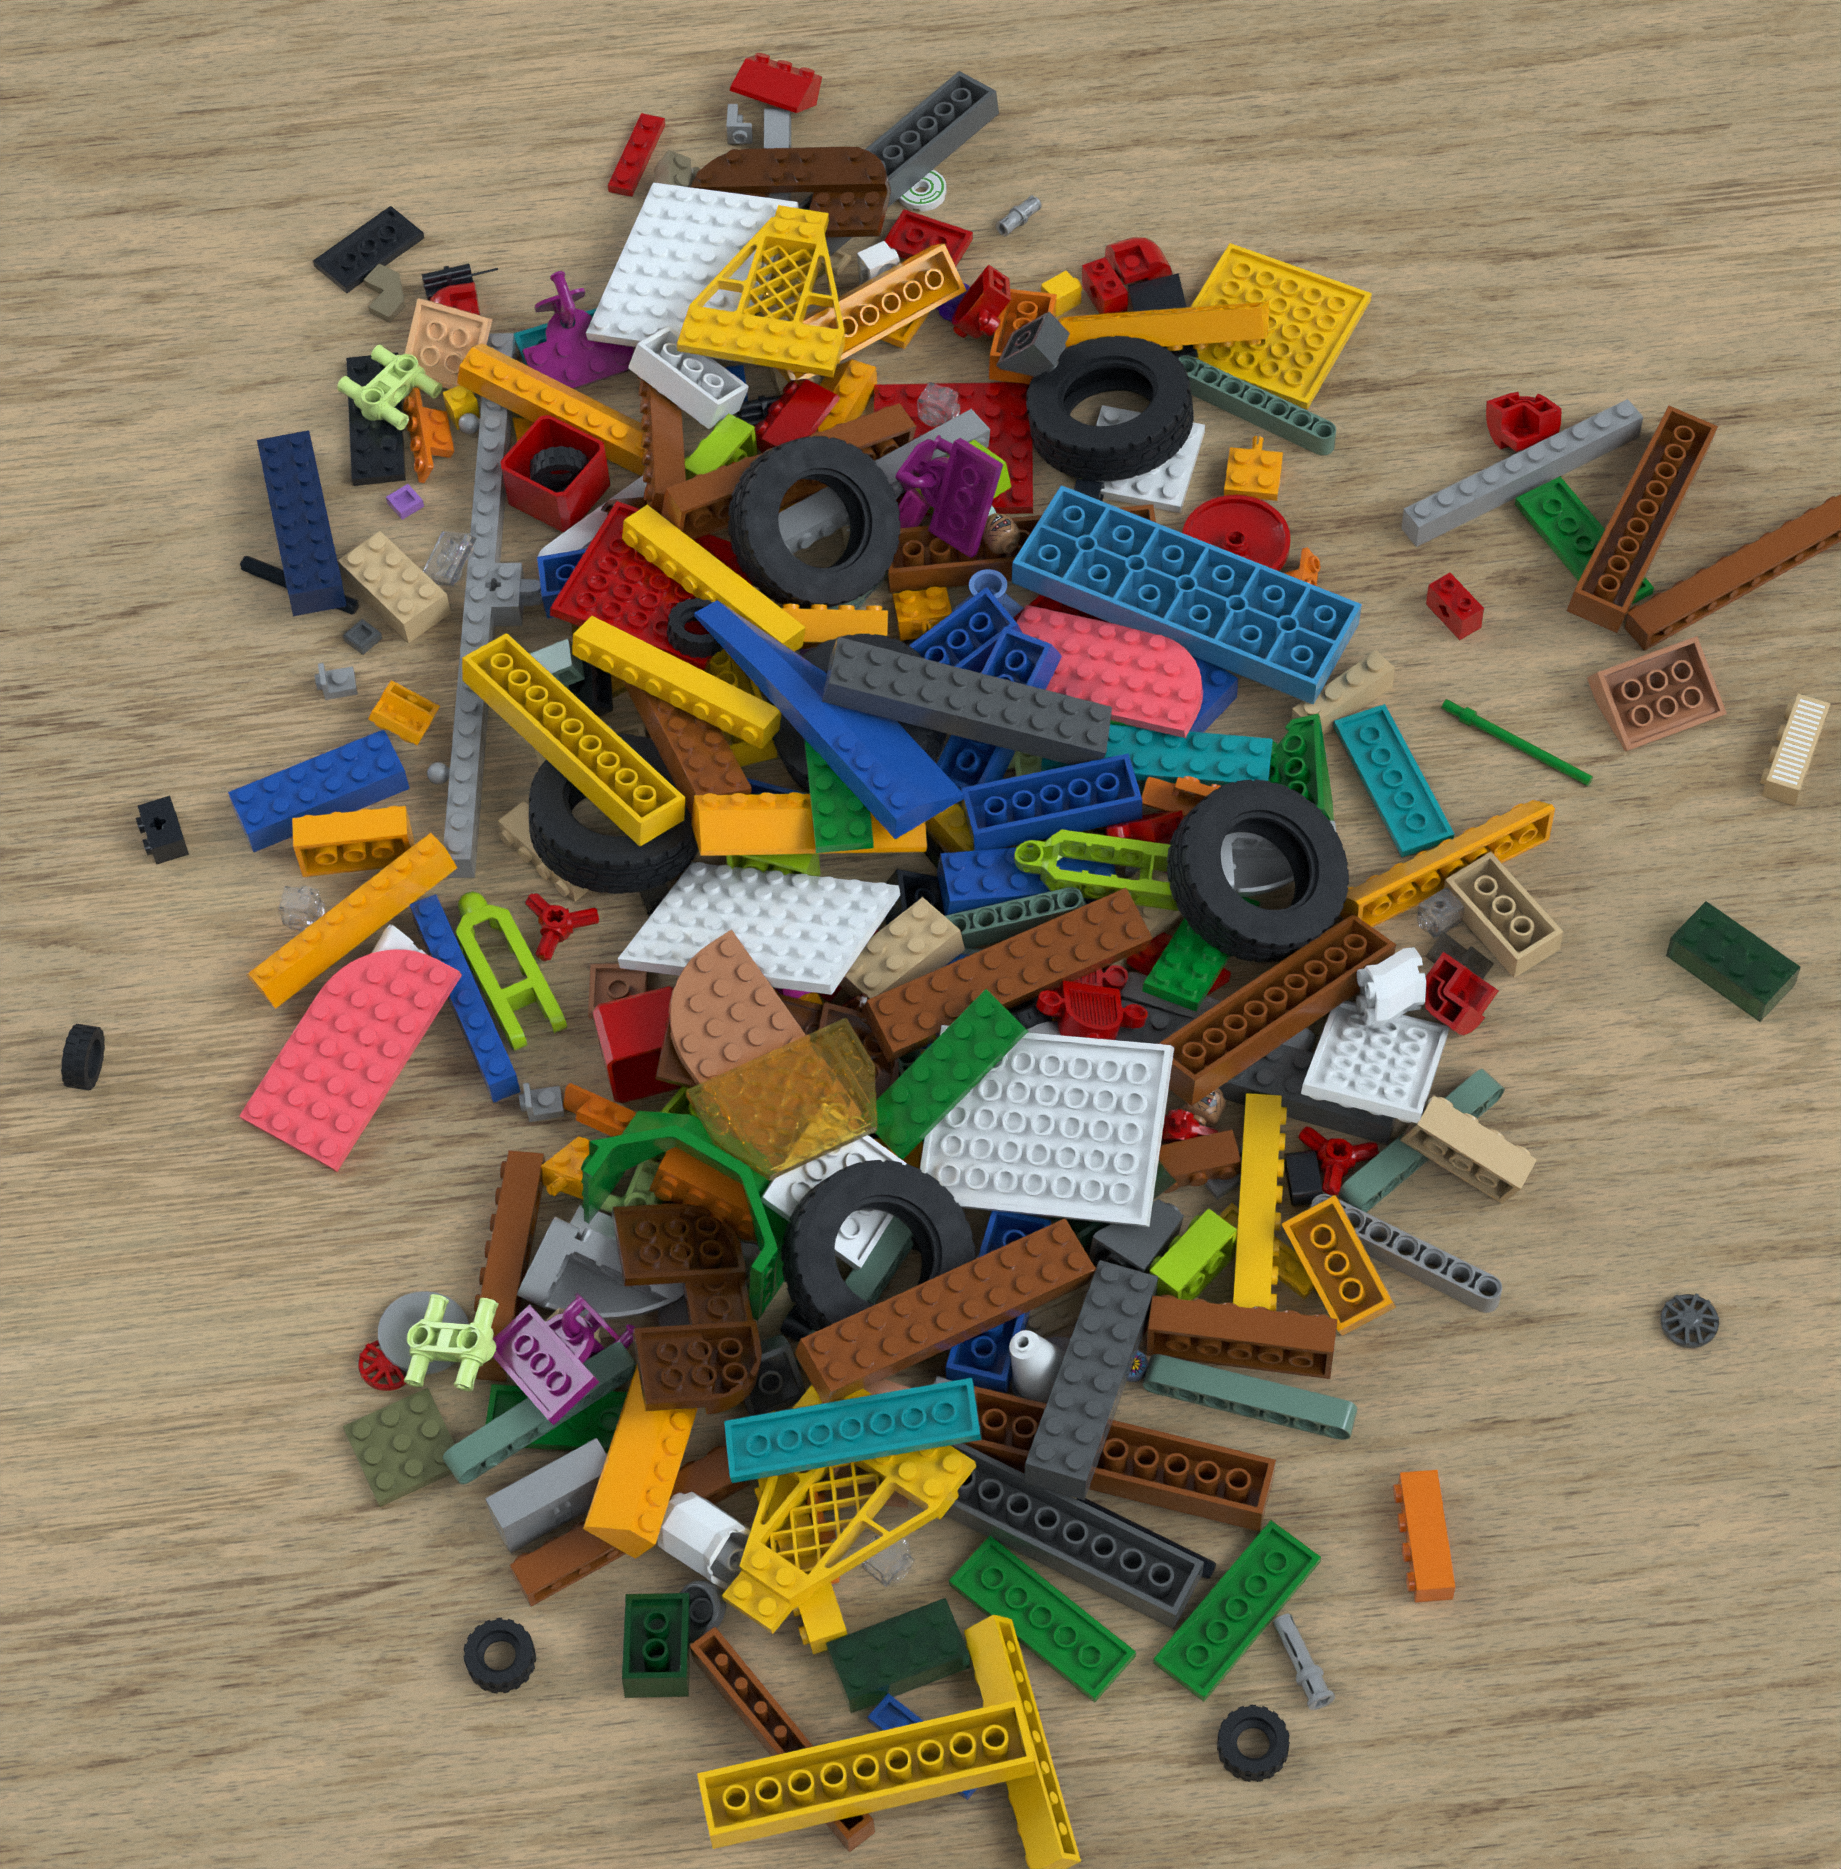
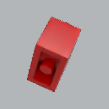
M1103 257L1082 265V287L1099 314L1128 312V292L1107 258Z
M1451 572L1428 585L1426 605L1459 641L1482 627L1484 607Z

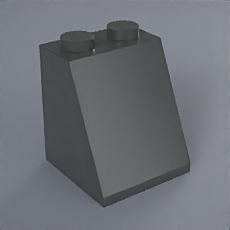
M1157 1199L1152 1204L1149 1227L1111 1224L1099 1230L1093 1236L1089 1258L1096 1267L1099 1260L1150 1274L1149 1267L1156 1257H1163L1168 1252L1170 1243L1179 1235L1184 1215L1173 1204L1164 1203Z

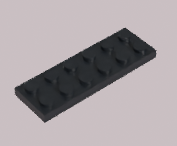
M371 355L346 358L347 377L362 387L366 386L385 368L382 364L371 359ZM348 397L353 486L406 481L403 429L398 430L384 419L375 421L366 419L362 415L361 409L355 405L354 400ZM402 400L394 407L402 412Z

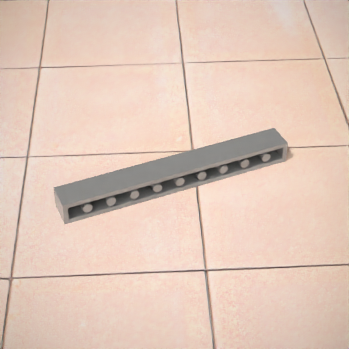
M1628 399L1404 508L1401 529L1413 544L1418 547L1522 494L1639 438L1643 416Z
M970 409L879 458L875 462L887 476L889 484L891 483L896 495L895 499H897L906 490L902 488L895 478L896 473L916 445L927 439L935 441L936 437L940 435L942 439L952 444L958 438H962L968 443L976 440L987 448L989 446L990 428ZM936 449L934 450L932 460L948 455ZM826 487L785 509L778 516L782 539L792 554L800 549L808 548L813 542L824 536H830L835 530L850 524L848 512L843 501L830 487Z

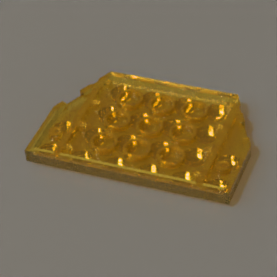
M847 1018L686 1090L689 1102L713 1143L734 1158L750 1166L752 1170L769 1181L877 1131L875 1065Z

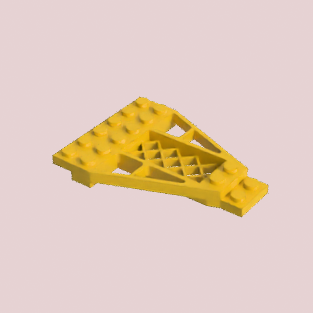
M778 205L775 217H771L689 305L677 341V351L833 377L845 347V329L825 238L829 213ZM755 251L747 279L744 281L729 279ZM779 254L782 259L773 263L770 258ZM805 258L808 263L798 267L795 262ZM822 259L824 260L831 296L812 293ZM764 262L767 266L761 268L762 263ZM789 265L792 270L782 274L780 269ZM771 273L777 277L768 282L763 278ZM799 277L802 282L792 286L789 281ZM758 281L760 286L755 288L756 282ZM783 285L786 288V290L778 294L773 290L774 288ZM719 289L742 293L736 311L731 312L703 306ZM767 292L770 297L760 301L757 296ZM790 297L796 300V302L789 305L783 302ZM750 300H751L755 305L749 307ZM777 304L780 309L770 313L767 308ZM808 305L834 308L837 329L803 324ZM761 312L764 317L754 316V314ZM787 316V318H788L790 321H784V320H779V319H781V318Z
M813 1385L809 1387L792 1409L823 1404ZM861 1389L837 1401L870 1396L872 1394L865 1389ZM949 1445L816 1468L806 1473H788L799 1483L768 1522L764 1524L779 1475L768 1477L739 1565L741 1572L722 1594L723 1600L771 1634H774L790 1612L808 1601L816 1590L933 1519L937 1518L940 1520L959 1497L958 1489L976 1468L975 1461ZM851 1465L852 1477L835 1480L834 1468ZM856 1465L869 1474L857 1476ZM829 1471L830 1481L820 1482ZM876 1482V1491L873 1494L859 1496L858 1484ZM854 1486L855 1497L837 1499L836 1488ZM832 1489L833 1501L816 1504L814 1492ZM895 1491L925 1510L890 1532L872 1521ZM810 1495L811 1505L801 1506ZM856 1506L857 1514L854 1518L840 1520L839 1508ZM834 1509V1522L818 1524L817 1512ZM812 1513L813 1525L796 1528L795 1516ZM790 1519L791 1529L781 1531ZM866 1527L881 1536L839 1562ZM837 1530L835 1542L821 1545L819 1533ZM815 1534L816 1546L799 1549L798 1536ZM793 1539L794 1550L776 1551V1540ZM817 1554L818 1563L815 1567L801 1569L800 1557ZM795 1558L796 1566L787 1561L786 1559Z

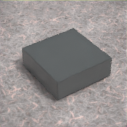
M361 619L343 635V639L347 644L364 655L382 639L381 632Z

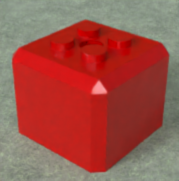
M551 415L539 416L500 461L508 504L561 532L567 531L581 521L611 486L604 443ZM564 446L582 451L587 456L589 463L565 491L556 493L531 480L530 460L541 450L549 449V447ZM557 470V471H552V472H550V473H551V474H565V473H568V472H571V471Z
M668 986L601 1003L592 1012L614 1102L625 1103L682 1087L655 1080L666 1031L665 1024L670 1014L669 1004L672 991L674 990L673 987Z

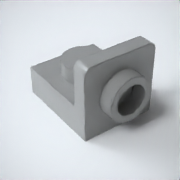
M728 104L726 125L728 144H752V124L743 123V115L738 113V104Z
M324 663L318 664L319 674H314L317 690H323L325 700L358 695L353 666L326 671Z
M523 1083L524 1094H519L521 1112L527 1111L529 1122L564 1117L560 1086L531 1090L529 1083Z

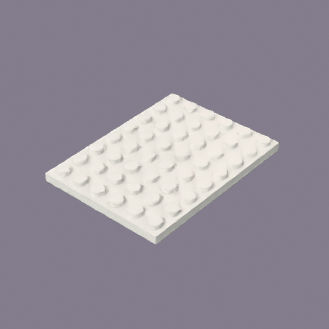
M653 183L586 331L587 339L636 347L639 342L667 326H670L680 334L689 305L767 221L771 217H775L778 205L799 208L798 202ZM755 251L729 279L739 281L747 279ZM777 254L771 257V261L773 263L778 261L780 255ZM763 262L761 268L767 265ZM772 273L763 278L768 282ZM758 281L756 282L755 288L760 286ZM719 289L703 307L731 312L736 311L742 293ZM763 294L760 295V296H757L760 301H761V299H762ZM751 300L749 307L755 305Z
M692 862L619 956V967L622 969L680 976L688 962L701 949L732 929L772 987L832 995L899 898V886L883 882L872 883L856 879H836L829 876L818 877L791 873L783 875L781 871H765L763 873L755 868L743 869L734 867L732 869L729 865L720 866L703 862Z
M942 1025V1026H941L940 1035H941L949 1026H947V1025ZM1027 1033L924 1138L920 1169L923 1173H928L937 1179L942 1187L945 1186L961 1208L1149 1227L1174 1047L1163 1044Z

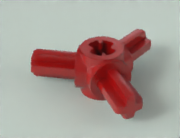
M531 893L525 901V905L538 917V924L541 926L540 933L542 938L535 955L544 962L552 959L557 944L573 934L574 928L599 923V915L596 908L569 913V908L565 909L560 905L550 906L538 893Z
M1177 1108V1110H1169L1168 1114L1165 1115L1162 1139L1169 1144L1218 1133V1131L1199 1125L1197 1119H1194V1114Z
M1309 1126L1304 1127L1298 1136L1300 1141L1318 1154L1317 1160L1321 1162L1320 1167L1324 1173L1322 1191L1331 1196L1340 1193L1342 1177L1347 1175L1348 1169L1354 1168L1357 1162L1371 1160L1379 1154L1377 1143L1367 1142L1351 1145L1350 1142L1341 1138L1327 1140Z

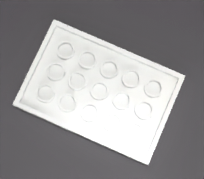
M1345 1001L1331 1010L1305 1077L1301 1094L1310 1096L1315 1100H1327L1338 1103L1346 1108L1354 1107L1366 1110L1374 1115L1398 1118L1406 1123H1418L1437 1071L1449 1027L1401 1015L1383 1028L1371 1029L1365 1023L1364 1013H1358L1356 1003Z

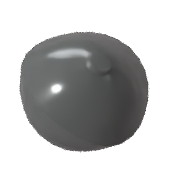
M696 1580L685 1585L679 1593H689L690 1643H694L712 1628H718L725 1615L726 1602L723 1600L722 1591L711 1582Z

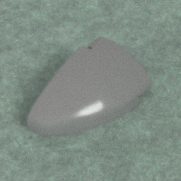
M1329 820L1336 832L1335 821ZM1236 832L1225 836L1221 847L1222 868L1229 884L1240 897L1265 894L1294 882V875L1288 860L1272 842L1262 836L1247 832Z
M554 1217L517 1293V1296L555 1312L558 1308L566 1309L576 1299L575 1294L578 1292L604 1320L641 1316L671 1305L684 1296L682 1283L624 1286L616 1240L587 1228L584 1229L580 1240H578L580 1228L557 1217ZM585 1308L579 1316L585 1317L589 1311Z

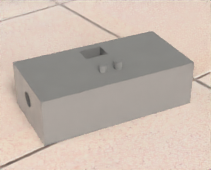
M597 1438L485 1498L493 1524L510 1554L589 1511L607 1457Z

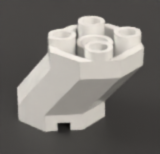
M1415 947L1403 948L1378 965H1368L1364 969H1358L1357 982L1360 987V996L1356 997L1358 1013H1364L1365 1023L1371 1029L1383 1028L1408 1011L1420 1010V1005L1425 1003L1426 978L1425 973L1419 974L1417 966L1423 965Z
M694 1492L687 1494L678 1493L668 1503L657 1541L658 1546L703 1575L712 1583L726 1590L741 1572L739 1565L751 1529Z

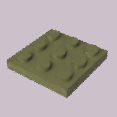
M428 1388L343 1426L379 1507L452 1474L443 1461V1455L455 1444Z

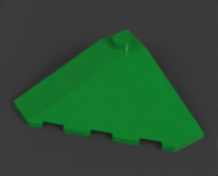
M1314 714L1292 719L1285 726L1288 733L1278 744L1274 741L1272 742L1268 781L1289 787V789L1305 796L1307 800L1311 801L1321 810L1328 820L1334 821L1333 800L1320 715Z

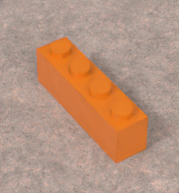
M1438 1470L1401 1472L1398 1484L1393 1485L1395 1503H1400L1402 1513H1398L1397 1519L1399 1532H1405L1406 1543H1402L1403 1561L1409 1562L1410 1572L1406 1573L1408 1592L1413 1591L1415 1603L1453 1600L1456 1587Z

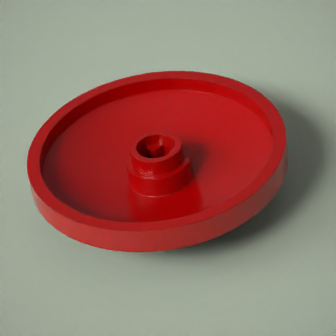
M1226 495L1206 501L1189 515L1182 530L1183 534L1277 571H1280L1285 565L1290 552V530L1284 517L1270 504L1250 496Z

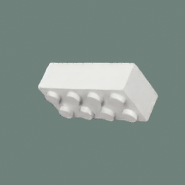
M670 326L639 342L628 368L637 374L639 378L645 380L658 390L659 393L678 405L680 409L695 418L701 425L710 429L717 422L722 421L728 413L733 415L740 410L749 386L711 357L677 351V341L680 334Z

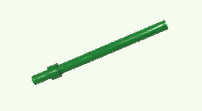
M1445 699L1441 706V709L1458 717L1459 722L1467 726L1473 725L1586 786L1590 785L1593 776L1478 716L1477 711L1469 707L1463 708L1448 699Z

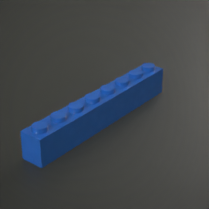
M435 894L410 904L414 923L428 955L453 967L462 974L450 993L448 1000L493 1103L520 1093L515 1070L437 895Z

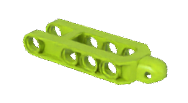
M1060 830L1046 842L1025 841L1016 848L1014 853V863L1018 869L1025 873L1041 875V881L1050 891L1074 887L1081 891L1083 898L1099 900L1127 888L1135 905L1179 911L1169 887L1170 882L1152 880L1153 870L1167 872L1168 848L1171 845ZM1066 857L1140 868L1139 881L1117 878V875L1111 874V877L1089 874L1086 870H1082V872L1061 870L1057 867V861Z
M474 891L466 892L462 895L458 902L461 921L456 930L459 946L512 1050L516 1051L528 1046L523 1030L513 1012L534 1002H537L544 1018L549 1019L554 1034L568 1028L564 1015L509 910L488 905L485 898L480 893ZM488 920L491 928L497 929L499 932L503 931L509 951L515 954L522 975L525 974L527 979L501 990L474 938L475 931L473 926Z

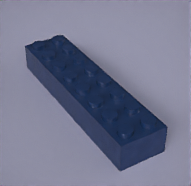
M309 430L257 440L293 617L346 607L343 584Z

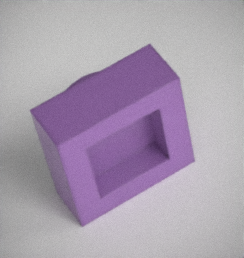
M409 484L386 497L387 504L402 520L424 507L423 500Z

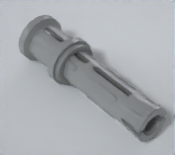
M1291 1614L1279 1616L1273 1621V1625L1276 1627L1297 1671L1296 1682L1297 1685L1302 1686L1309 1700L1307 1702L1308 1708L1310 1710H1317L1329 1705L1334 1701L1335 1694L1333 1691H1329L1322 1677L1324 1675L1322 1668L1314 1664L1305 1642L1295 1625L1293 1616Z

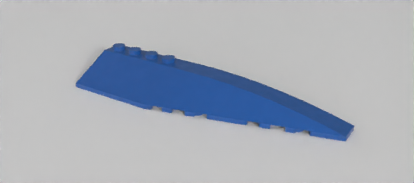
M718 600L694 613L695 618L811 747L820 754L829 767L894 839L964 799L965 795L896 720L822 702L827 673Z

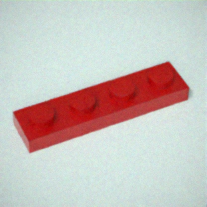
M644 113L640 114L608 183L609 192L633 197L666 125L665 118Z

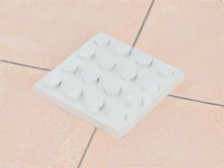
M1102 405L1096 426L1124 423L1137 417L1141 412ZM1193 423L1191 433L1182 448L1170 460L1168 459L1166 463L1156 469L1133 478L1102 481L1105 483V489L1101 490V494H1104L1103 498L1136 505L1153 504L1156 509L1181 513L1205 433V425Z
M823 1103L761 1196V1201L790 1222L789 1218L795 1207L800 1204V1200L809 1190L840 1169L870 1160H882V1162L891 1160L902 1162V1165L907 1163ZM874 1209L852 1212L845 1219L837 1234L835 1255L855 1270H859L892 1220L893 1215Z

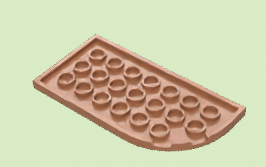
M732 929L705 946L688 962L677 979L670 999L671 1039L683 1066L734 1139L763 1154L779 1170L823 1103L860 1130L868 1125L861 1118L862 1114Z

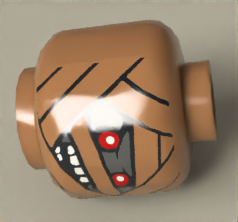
M994 513L987 518L982 539L993 553L1007 554L1017 548L1021 533L1010 516Z
M1217 1088L1193 1106L1186 1102L1183 1111L1194 1114V1119H1197L1199 1125L1211 1128L1217 1125L1226 1107V1100L1223 1097V1092Z

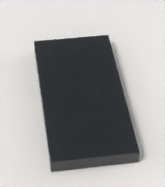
M389 206L314 259V267L347 294L364 282V279L378 264L388 265L423 240L424 233L396 209Z
M1179 273L1128 285L1134 311L1187 307ZM1183 345L1182 350L1170 351L1177 358L1188 355L1199 358L1197 349H1193V345Z

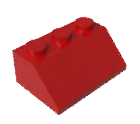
M755 53V55L745 58L729 91L798 113L817 105L823 76L814 74L815 71L813 69L805 67L798 69L792 67V63L789 61L778 60L777 62L771 60L767 54Z
M808 379L791 380L783 388L784 394L769 407L767 417L755 426L757 448L764 453L766 450L783 443L811 436L817 431L840 397Z

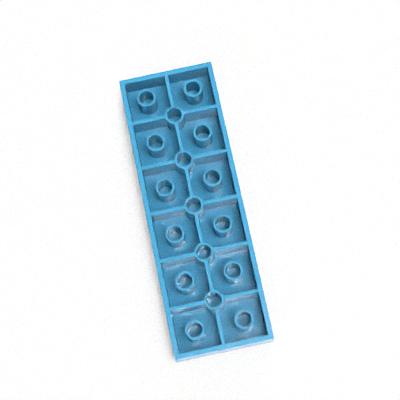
M1062 485L1012 562L1013 584L1107 622L1168 637L1183 646L1194 657L1313 705L1360 621L1362 604Z

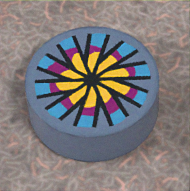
M1137 1351L1127 1379L1129 1382H1137L1145 1377L1148 1360L1141 1351Z

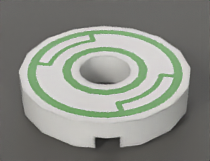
M932 170L898 200L900 204L910 210H913V208L920 211L935 209L945 200L947 192L946 181L941 174ZM919 187H925L928 189L925 192L915 191Z

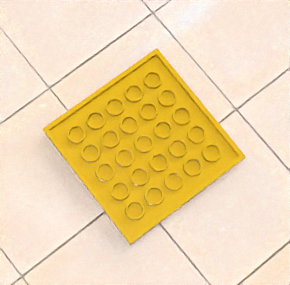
M1229 243L1191 307L1269 301L1268 336L1265 339H1261V344L1245 345V341H1235L1234 346L1219 347V343H1209L1208 348L1197 349L1199 357L1197 359L1308 410L1368 307L1372 293Z

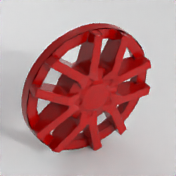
M378 1340L365 1345L364 1350L359 1355L358 1369L361 1378L366 1384L382 1391L396 1390L407 1384V1382H404L405 1377L401 1372L403 1370L393 1365L384 1356L382 1350L376 1348L380 1346ZM369 1352H371L372 1354H374V1355L377 1356V1357L374 1358V1357L368 1356L367 1354H368ZM363 1362L370 1364V1366L364 1369ZM376 1371L377 1374L372 1379L367 1376ZM396 1375L400 1381L393 1383L391 1376ZM385 1377L388 1384H379L377 1382Z

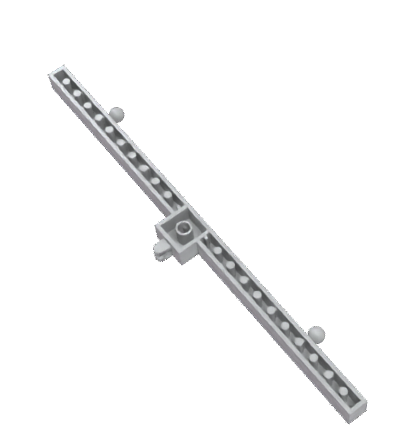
M513 333L489 334L487 346L517 360ZM482 397L480 418L472 413H466L460 417L458 423L460 430L465 434H473L479 429L451 763L450 768H448L445 764L436 762L430 765L427 770L428 779L433 784L440 785L449 779L443 846L447 849L457 869L449 874L447 878H475L489 705L463 682L462 657L493 641L495 626H522L524 606L539 605L543 602L540 581L538 579H525L522 563H500L506 489L500 461L510 450L513 412Z

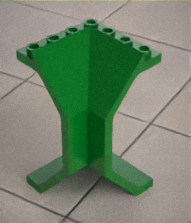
M638 1111L622 1135L589 1141V1155L581 1166L583 1171V1178L581 1180L583 1184L582 1208L584 1209V1221L590 1224L627 1169L674 1147L743 1185L760 1250L759 1256L751 1266L749 1290L752 1317L759 1321L784 1283L782 1266L784 1265L783 1261H781L782 1245L785 1242L783 1240L785 1229L790 1222L761 1201V1196L778 1172V1169L763 1154L701 1119L688 1114Z

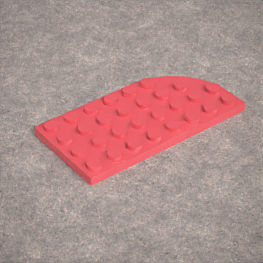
M1025 606L1016 622L1022 633L1052 644L1062 655L1046 690L1111 706V720L1178 737H1187L1201 708L1203 688L1197 663L1183 646L1163 635H1156L1113 623L1039 607Z
M384 950L365 955L350 962L335 973L319 991L239 1117L243 1121L338 1172L462 974L460 971L436 958L411 950Z

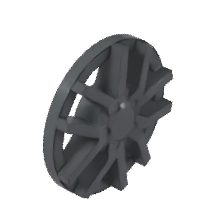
M1697 1293L1695 1295H1675L1674 1298L1666 1302L1661 1313L1660 1323L1664 1334L1673 1343L1685 1348H1698L1708 1344L1715 1337L1719 1327L1718 1314L1712 1304H1710L1711 1301L1699 1297ZM1689 1300L1692 1302L1690 1306H1688L1684 1301ZM1696 1302L1703 1305L1700 1310L1694 1309ZM1677 1303L1682 1310L1679 1311L1673 1305ZM1708 1309L1711 1315L1704 1314V1312ZM1667 1311H1669L1673 1315V1317L1666 1318ZM1702 1322L1714 1323V1327L1703 1324ZM1677 1323V1327L1669 1330L1667 1325ZM1701 1331L1710 1334L1705 1339H1702ZM1684 1332V1340L1677 1338L1675 1335ZM1695 1333L1697 1341L1690 1342L1689 1334Z

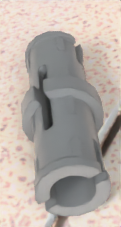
M1031 195L1021 205L1011 208L1009 214L996 223L998 233L1006 237L1018 226L1026 224L1028 218L1041 209L1040 200L1036 196Z

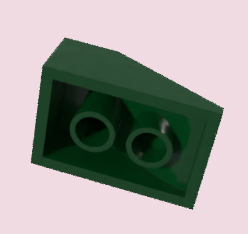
M689 1593L625 1594L622 1683L625 1698L689 1697Z

